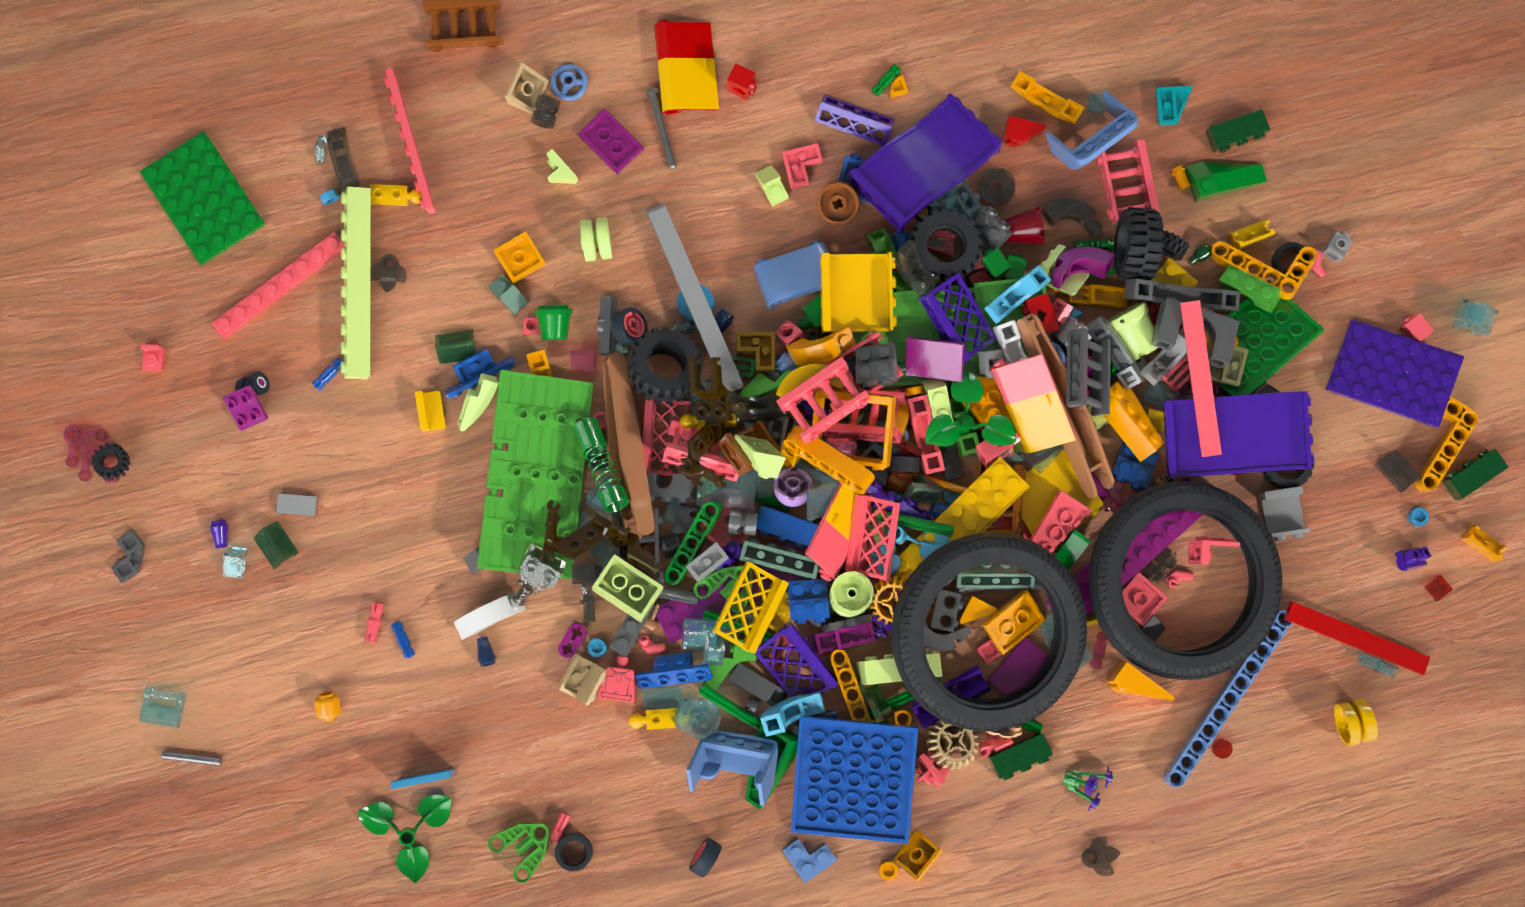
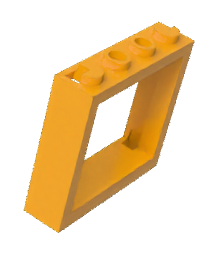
M819 389L815 392V399L824 411L825 398L829 399L823 389ZM833 389L840 400L850 401L853 399L849 391ZM868 393L870 397L868 403L888 405L883 459L846 456L863 467L871 466L872 470H884V468L890 466L896 396ZM815 412L813 413L812 426L820 421ZM822 432L819 434L817 438L821 439Z

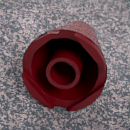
M1034 207L1004 219L1009 224L1010 230L1013 233L1005 242L1046 244L1041 207Z

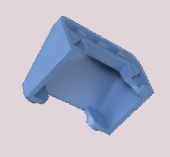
M820 240L810 243L808 247L769 260L763 258L756 261L753 270L768 311L776 309V305L781 304V302L785 304L786 301L821 290L820 255L821 253H829L825 242L821 243Z

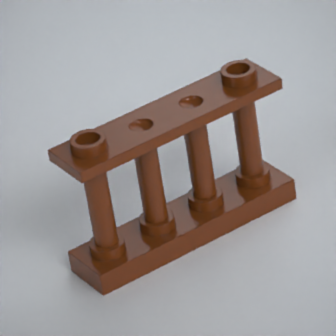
M423 0V8L426 14L431 15L432 40L425 41L428 50L440 52L442 49L482 46L497 48L499 45H503L501 35H496L495 11L496 9H501L500 0ZM479 10L487 11L489 36L477 37L476 12ZM466 11L469 17L470 37L459 38L457 14ZM440 13H448L450 15L451 39H440L438 19Z
M974 463L973 483L987 470L983 464ZM1015 464V472L1025 481L1026 470L1024 466ZM1022 495L1013 502V509H1007L1000 516L1013 517L1012 529L987 528L983 533L1000 532L1023 537L1024 531L1023 527H1021Z

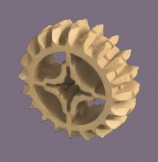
M938 720L936 722L937 725H933L931 727L932 731L928 732V736L932 739H928L926 742L931 744L928 751H933L934 753L931 755V758L937 757L936 764L943 762V768L949 766L951 770L955 769V767L961 769L963 765L968 766L969 761L975 759L973 754L978 753V750L974 748L979 746L978 742H974L978 735H973V730L959 728ZM952 728L957 730V733L954 735L949 732L946 733L944 729ZM955 738L954 743H953L954 746L951 747V746H952V745H951V744H952V739ZM940 740L943 743V749L941 748ZM953 751L962 756L960 758H952L948 754Z

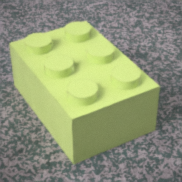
M614 554L592 586V591L639 622H642L663 591L664 586Z

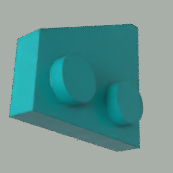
M1192 86L1156 87L1155 97L1158 126L1178 124L1189 94L1192 91Z

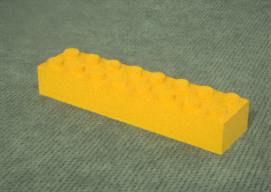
M999 457L934 522L954 526L952 537H948L951 541L964 536L983 533L1030 486L1004 459ZM925 531L917 538V540L923 541V535ZM927 533L924 536V540L934 542L935 536L932 533ZM915 542L899 556L901 564L896 574L900 578L905 576V582L924 560L920 554L922 545Z

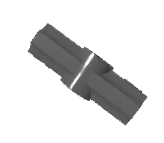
M612 296L600 297V316L597 322V333L599 334L598 354L609 356L615 352V337L611 329V320L617 311V298Z

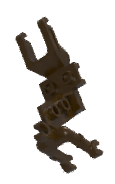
M690 357L688 362L690 392L703 399L696 401V420H704L705 425L688 441V458L680 459L684 464L678 466V472L688 480H692L694 486H702L703 482L700 481V478L704 477L707 481L715 483L716 487H725L726 483L723 482V479L726 478V474H717L714 470L701 465L699 461L726 434L725 421L733 420V416L730 415V405H733V401H724L728 391L722 383V367L718 365L720 357H712L710 360V390H706L700 382V366L696 365V361L699 358Z
M548 501L544 546L540 553L541 561L544 560L545 554H550L551 562H554V551L570 560H574L602 541L605 536H609V541L613 546L621 547L625 550L627 548V563L654 581L660 578V572H657L655 575L653 573L661 569L662 563L659 562L657 565H654L656 558L641 549L639 536L631 533V528L627 527L624 529L617 525V520L614 519L611 522L596 514L591 521L567 537H559L556 531L561 518L558 515L561 505L557 504L553 507L554 501Z

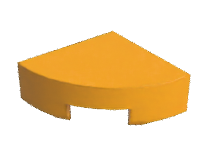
M903 74L893 81L890 87V99L908 94L909 91Z

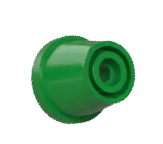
M539 305L538 309H534L542 340L568 339L570 317L573 314V308H569V305Z

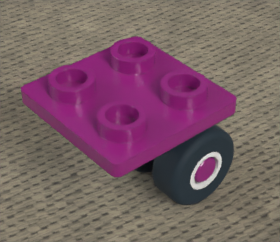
M255 372L248 377L239 379L235 384L236 391L223 397L240 431L268 419L257 395L268 392L270 387L268 378L262 372Z

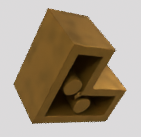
M737 332V354H756V373H775V332Z

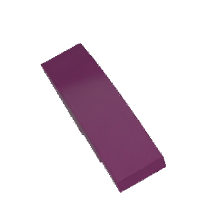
M872 622L804 637L817 654L876 641Z

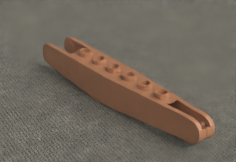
M1031 313L1017 321V328L1028 357L1039 354L1044 355L1076 436L1075 441L1062 445L1083 493L1092 499L1097 496V489L1091 472L1096 471L1101 484L1106 489L1114 487L1115 481L1086 405L1072 408L1066 406L1067 370L1045 333L1039 318ZM1088 455L1093 464L1090 467H1088V464L1085 459V457Z
M613 352L602 362L607 452H610L608 461L614 462L609 467V470H617V473L611 479H621L616 485L624 487L629 500L628 505L619 510L622 526L624 529L627 527L631 528V533L637 534L640 540L643 535H649L654 531L655 524L634 396L632 395L630 380L627 374V364L625 357L621 353ZM609 471L610 475L615 473V471ZM612 480V484L618 482L619 480Z

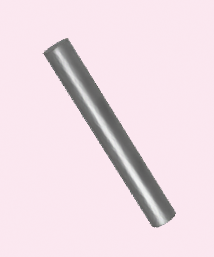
M163 751L161 756L162 759L218 766L222 764V758L168 751Z

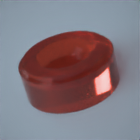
M1218 739L1212 744V752L1217 758L1225 759L1232 754L1233 748L1228 740Z

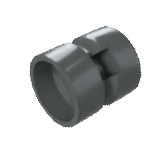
M731 508L728 533L740 534V532H744L745 535L756 536L758 511L746 510V512H743L741 509Z

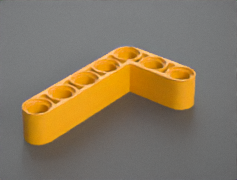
M1218 241L1212 246L1211 259L1224 268H1227L1230 264L1279 288L1281 299L1289 300L1294 297L1313 267L1317 252L1313 247L1302 248L1286 274L1222 241ZM1222 250L1225 254L1217 255L1215 251ZM1309 255L1312 259L1307 261L1302 256ZM1239 259L1242 263L1234 264L1232 260ZM1256 268L1258 273L1253 274L1249 269ZM1297 270L1300 271L1302 275L1295 276L1292 272ZM1272 277L1275 279V282L1270 283L1265 278ZM1289 286L1292 291L1286 292L1283 290V287Z
M1450 396L1447 406L1450 405L1453 408V412L1450 413L1446 407L1443 418L1451 424L1415 480V486L1421 492L1431 491L1438 487L1478 422L1477 413L1452 396ZM1464 415L1469 419L1468 424L1464 422ZM1454 431L1459 434L1458 440L1454 437ZM1444 447L1449 449V455L1444 453ZM1435 462L1439 464V471H1436L1434 468ZM1425 478L1430 482L1429 487L1424 484Z
M799 426L793 427L783 441L780 452L786 457L783 463L785 467L793 469L799 459L803 458L859 494L866 492L875 479L871 471L819 438L812 442L804 443L800 437V434L804 432L803 429Z
M838 649L830 654V662L851 720L875 723L886 720L888 724L909 726L911 715L905 710H897L871 720L847 653L844 650ZM837 652L842 653L844 656V661L841 664H837L833 659ZM843 671H848L851 675L848 682H843L840 679V674ZM850 689H854L857 692V698L852 701L847 698V692ZM856 708H861L864 711V715L860 719L854 717L853 712ZM900 713H904L907 716V721L904 724L897 722V716Z

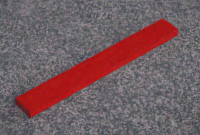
M1293 601L1289 602L1284 620L1419 675H1425L1430 660L1429 656Z

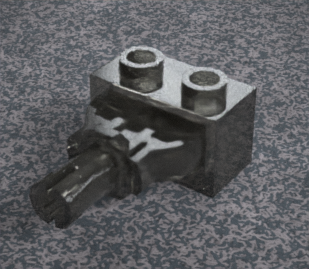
M533 543L522 557L519 566L520 579L517 584L521 588L513 597L514 603L517 604L520 601L518 603L519 606L524 605L533 591L537 595L540 590L546 589L549 586L553 588L562 576L566 562L556 556L554 562H551L550 554H545L544 560L541 561L540 553L542 548Z
M598 562L572 564V584H582L583 599H580V603L583 605L584 622L595 621V604L598 602V598H594L592 586L602 573V568L598 566Z

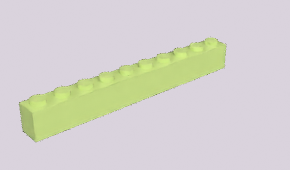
M347 187L341 194V203L344 204V211L341 212V222H344V230L341 231V241H344V248L341 249V260H344V267L341 268V279H344V286H341V297H344V305H341V316H344V324H341V335H344V343H341V354H344V362H341L340 370L341 373H344V378L368 379L370 377L371 188Z

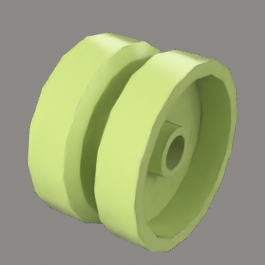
M607 217L596 219V230L593 229L590 219L580 220V240L582 250H584L585 261H596L597 248H599L600 256L603 260L612 259Z
M856 571L845 572L839 575L831 585L828 594L829 603L832 609L839 615L847 618L857 617L863 614L872 603L874 596L873 585L862 573ZM851 591L854 597H850L848 592Z

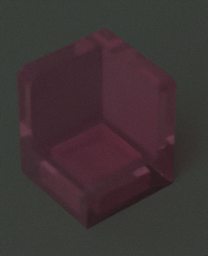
M571 350V370H586L587 373H595V352Z

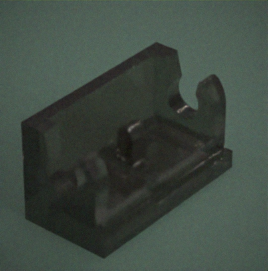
M956 443L951 446H938L945 468L942 471L944 480L951 481L965 477Z

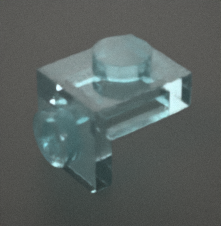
M239 546L227 549L223 555V576L243 578L245 557L248 554V549H243Z

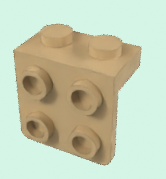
M574 654L557 689L589 705L596 698V691L606 678V670Z

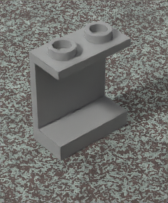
M1302 486L1259 494L1264 523L1274 541L1286 540L1285 536L1292 535L1293 539L1305 537L1304 533L1310 532V528L1305 529L1299 495L1304 494Z
M716 542L689 563L686 568L699 583L702 579L719 571L717 568L728 560L729 557Z

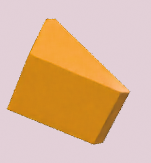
M971 596L959 617V624L997 612V608Z

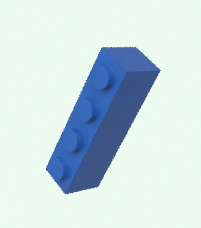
M761 506L756 528L760 529L759 533L770 536L774 534L777 535V539L780 541L788 542V540L795 542V546L805 549L806 546H809L819 524L768 506Z

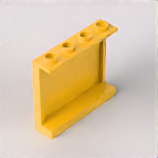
M892 252L887 254L821 253L822 333L836 332L846 326L850 328L851 332H891L893 327H896V315H893V307H896V296H893L892 288L896 286L895 276H892V269H895V257H892Z
M1064 448L1026 472L1025 482L1030 487L1022 495L1021 520L1031 535L1059 490L1092 510L1090 513L1091 517L1101 511L1100 507L1104 505L1098 495L1090 499L1083 493Z

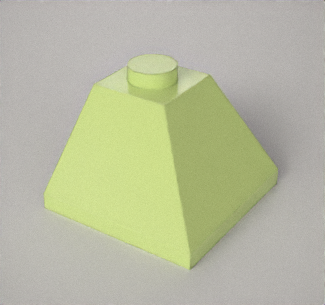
M735 435V440L752 462L751 466L758 472V475L765 479L769 477L777 478L786 457L767 440Z

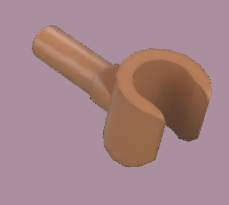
M658 603L655 604L651 616L645 623V627L650 631H653L658 625L654 620L660 607Z

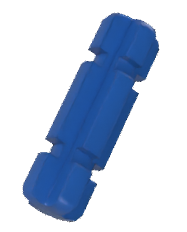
M336 358L332 362L333 364L329 365L319 375L320 378H316L313 381V386L321 390L325 383H328L338 373L337 371L340 370L341 362L343 361L340 358Z
M402 622L393 623L391 628L396 633L395 637L400 648L403 649L404 658L413 657L415 652L410 647L411 643L406 632L403 631Z

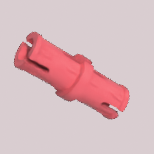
M372 602L370 616L366 621L368 626L364 641L377 643L379 626H382L380 621L384 604Z

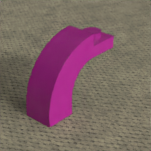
M1079 247L1062 253L1057 258L1056 266L1052 273V278H1054L1053 287L1060 289L1065 281L1076 273H1090L1104 279L1113 267L1115 254L1094 247Z

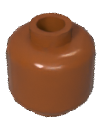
M887 472L886 488L898 495H903L911 483H914L912 475L908 472Z

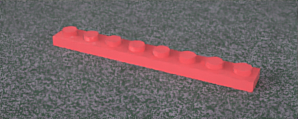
M393 68L385 69L387 76L384 77L386 87L391 89L392 94H389L391 104L396 106L397 111H394L397 123H401L402 128L399 129L402 140H406L407 145L404 146L407 157H411L412 163H409L412 174H416L415 187L417 192L421 191L422 198H419L421 207L426 209L428 214L435 213V206L396 74Z
M333 232L211 324L221 337L226 339L340 254L341 249L344 248V243Z

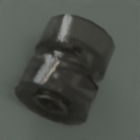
M538 95L535 102L536 110L532 113L531 123L542 128L553 129L557 119L555 114L559 112L561 102L550 96Z

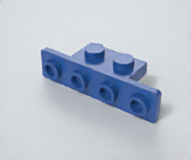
M485 348L453 365L461 382L446 389L445 394L447 398L458 397L462 394L463 390L477 387L481 373L496 376V373L500 370L508 371L512 369L516 361L513 356H510L495 364L488 349Z
M692 652L655 656L652 671L635 673L634 679L639 689L712 680L713 675L708 664L692 666L694 656Z

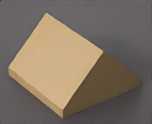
M520 62L505 95L507 103L528 113L535 114L549 80Z

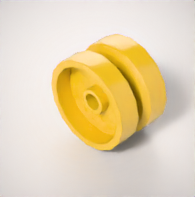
M1365 698L1353 700L1351 705L1348 702L1335 705L1334 718L1336 727L1346 746L1359 744L1361 740L1363 742L1376 740L1378 736L1376 718Z

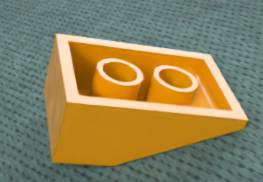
M1119 662L1106 680L1110 684L1108 687L1116 693H1128L1162 700H1174L1175 698L1128 662Z

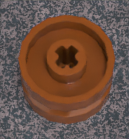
M840 180L830 182L823 187L818 196V212L824 220L831 224H845L852 220L858 211L859 195L854 186L848 182ZM838 198L842 200L841 205H836L835 203Z

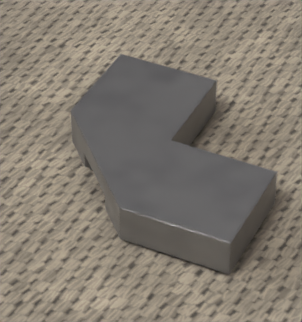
M133 529L117 540L127 557L111 567L122 584L136 576L141 570L145 544Z
M867 614L821 625L820 630L821 633L872 622V617Z

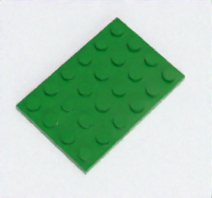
M202 131L139 171L201 266L266 225L205 131Z
M1248 297L1239 305L1238 311H1232L1228 314L1234 320L1240 321L1236 335L1238 339L1237 346L1249 350L1240 385L1237 387L1214 383L1228 396L1254 394L1324 332V328L1291 299L1284 300L1280 298L1272 313H1269L1255 306L1254 302Z

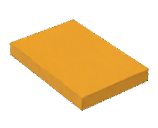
M1024 589L981 625L998 652L1004 655L1046 621L1029 591Z

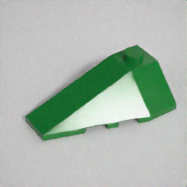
M1202 161L1184 167L1186 168L1185 172L1191 184L1190 188L1195 202L1267 182L1262 164Z
M761 723L755 737L774 740L778 746L775 779L767 798L768 800L797 755L798 736L786 729L785 732L766 737ZM750 775L748 776L745 800L761 810L764 806L760 805L758 788L754 784L755 776Z

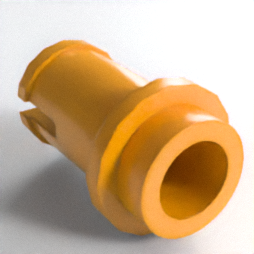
M1182 165L1172 169L1173 173L1171 174L1175 177L1180 191L1191 186L1185 173L1186 168H1183Z

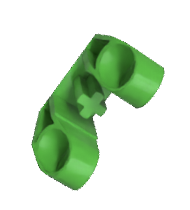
M744 566L722 568L702 579L694 586L695 595L705 599L715 590H718L731 577L732 580L719 592L724 598L728 599L738 579V573ZM749 568L748 572L750 575L748 581L752 580L753 576L752 570ZM700 584L707 585V594H698L697 587ZM745 586L742 587L743 590L739 593V598L748 596ZM749 599L741 601L743 612ZM737 603L731 605L729 610L739 614ZM737 617L733 625L737 624L741 617Z
M520 823L493 835L488 840L489 849L492 852L498 853L526 832L528 836L514 847L516 851L522 856L535 844L538 846L515 868L513 877L518 883H525L532 877L547 853L550 832L548 826L543 823ZM537 827L545 829L546 834L543 838L536 837L535 829ZM494 838L502 840L503 845L500 849H495L492 846ZM520 868L527 870L528 877L526 879L518 878L517 871Z

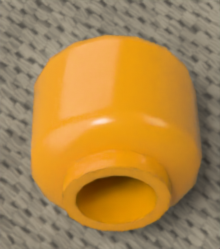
M332 691L318 694V697L314 700L316 716L324 719V722L336 720V716L341 714L339 696Z

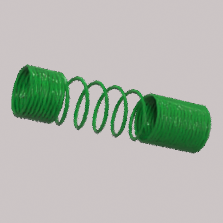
M593 417L584 418L574 426L576 435L586 460L590 461L588 466L593 470L592 476L596 478V486L600 487L598 493L605 510L608 512L619 511L628 505V497L624 487L616 485L620 482V478L609 479L601 486L597 484L598 479L610 478L617 473V470L610 469L601 473L598 477L594 476V470L607 469L614 462L610 460L605 461L594 469L591 468V462L607 459L610 456V452H603L607 447V443L598 420ZM609 454L607 457L603 459L593 460L599 455ZM596 455L591 460L587 458V456ZM612 462L610 466H607L602 469H596L604 463ZM609 471H615V473L610 476L600 478L601 475ZM616 479L619 480L618 482H616V483H614V484H612V485L603 486L604 484H606V483L609 482V481L616 480Z

